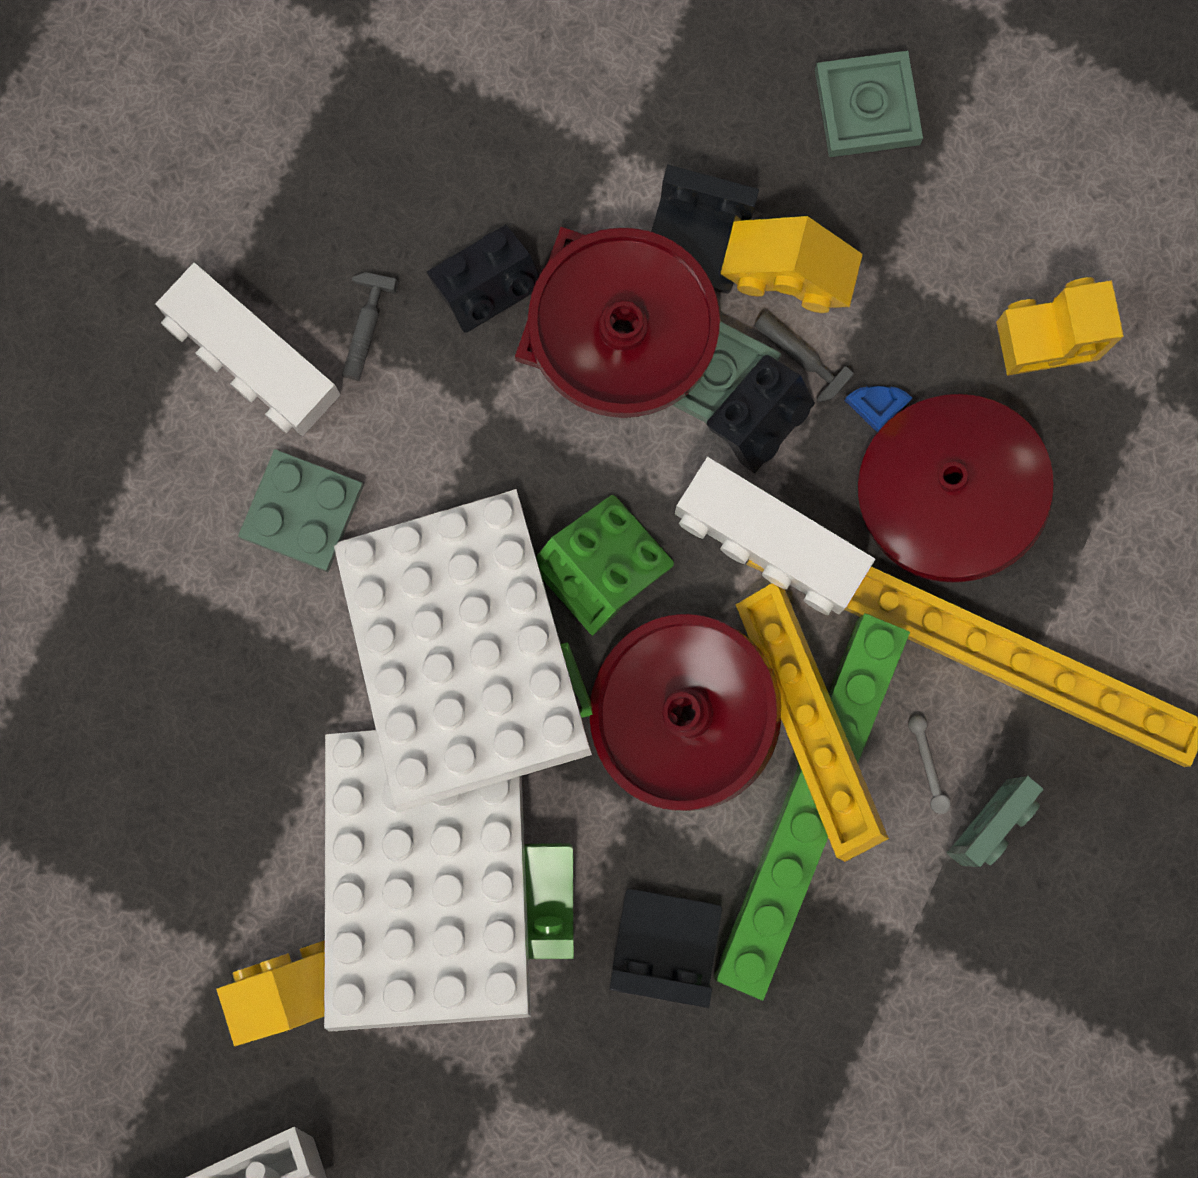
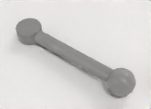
M915 715L910 718L908 727L916 735L933 795L930 807L935 813L944 814L950 809V800L945 795H942L924 732L927 728V722L924 717Z

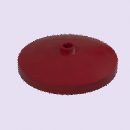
M636 228L599 230L582 236L566 245L548 262L541 272L531 294L528 312V331L531 349L547 381L557 392L573 404L599 415L618 418L640 417L659 412L672 406L691 392L700 382L712 361L720 330L717 297L713 285L701 265L690 253L672 240L662 235ZM618 325H626L630 328L631 332H617L614 328Z
M950 394L928 398L897 413L872 439L862 460L858 479L860 509L865 525L876 545L888 558L903 569L923 578L941 582H967L982 579L1006 569L1023 557L1040 537L1046 526L1052 507L1054 491L1051 461L1047 449L1035 429L1022 416L1009 407L988 398L967 394ZM954 477L962 478L958 484L951 485L946 482L947 479L952 480Z
M677 614L661 617L641 625L625 636L612 649L596 677L590 701L592 715L589 717L592 739L597 754L609 775L621 788L636 799L658 808L675 811H696L716 807L728 802L745 791L760 776L777 745L782 721L780 690L773 669L761 650L747 636L732 626L709 617ZM692 707L695 711V717L693 720H688L687 712Z

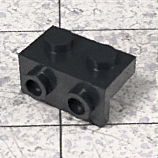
M506 224L427 271L432 284L452 310L458 325L464 333L473 330L531 295L539 278L531 255Z
M765 355L708 419L706 424L710 431L729 443L739 462L755 474L765 462L771 460L776 455L780 444L790 432L807 419L815 402L799 373L773 357Z

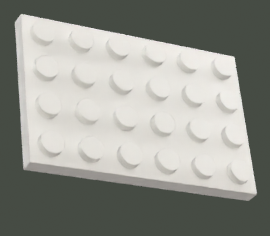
M516 489L343 540L334 546L393 806L397 812L592 755Z
M376 730L325 734L324 1028L328 1031L531 1017L522 776L397 812L393 806Z

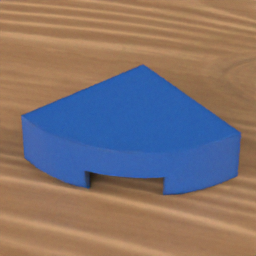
M866 386L850 393L844 401L878 433L892 417L911 401L912 397L896 387Z

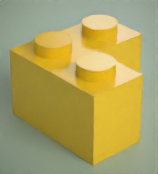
M808 216L734 221L721 275L737 284V290L743 294L760 297L764 296L765 291H778L783 294L793 295L801 300V306L809 311L827 313L830 308L850 307L863 254Z
M1093 277L1080 278L1068 282L1065 285L1066 288L1053 299V302L1037 305L1035 299H1026L1008 305V309L1004 311L996 322L1007 376L1100 360L1124 337L1112 280L1095 283Z
M325 940L299 949L302 957L300 960L292 962L289 953L235 971L232 973L235 980L234 983L216 989L234 1046L288 1031L324 1017Z

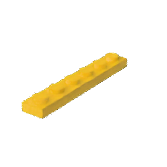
M771 583L735 605L749 639L761 650L773 669L781 695V720L836 858L846 862L888 840L889 837L785 589Z

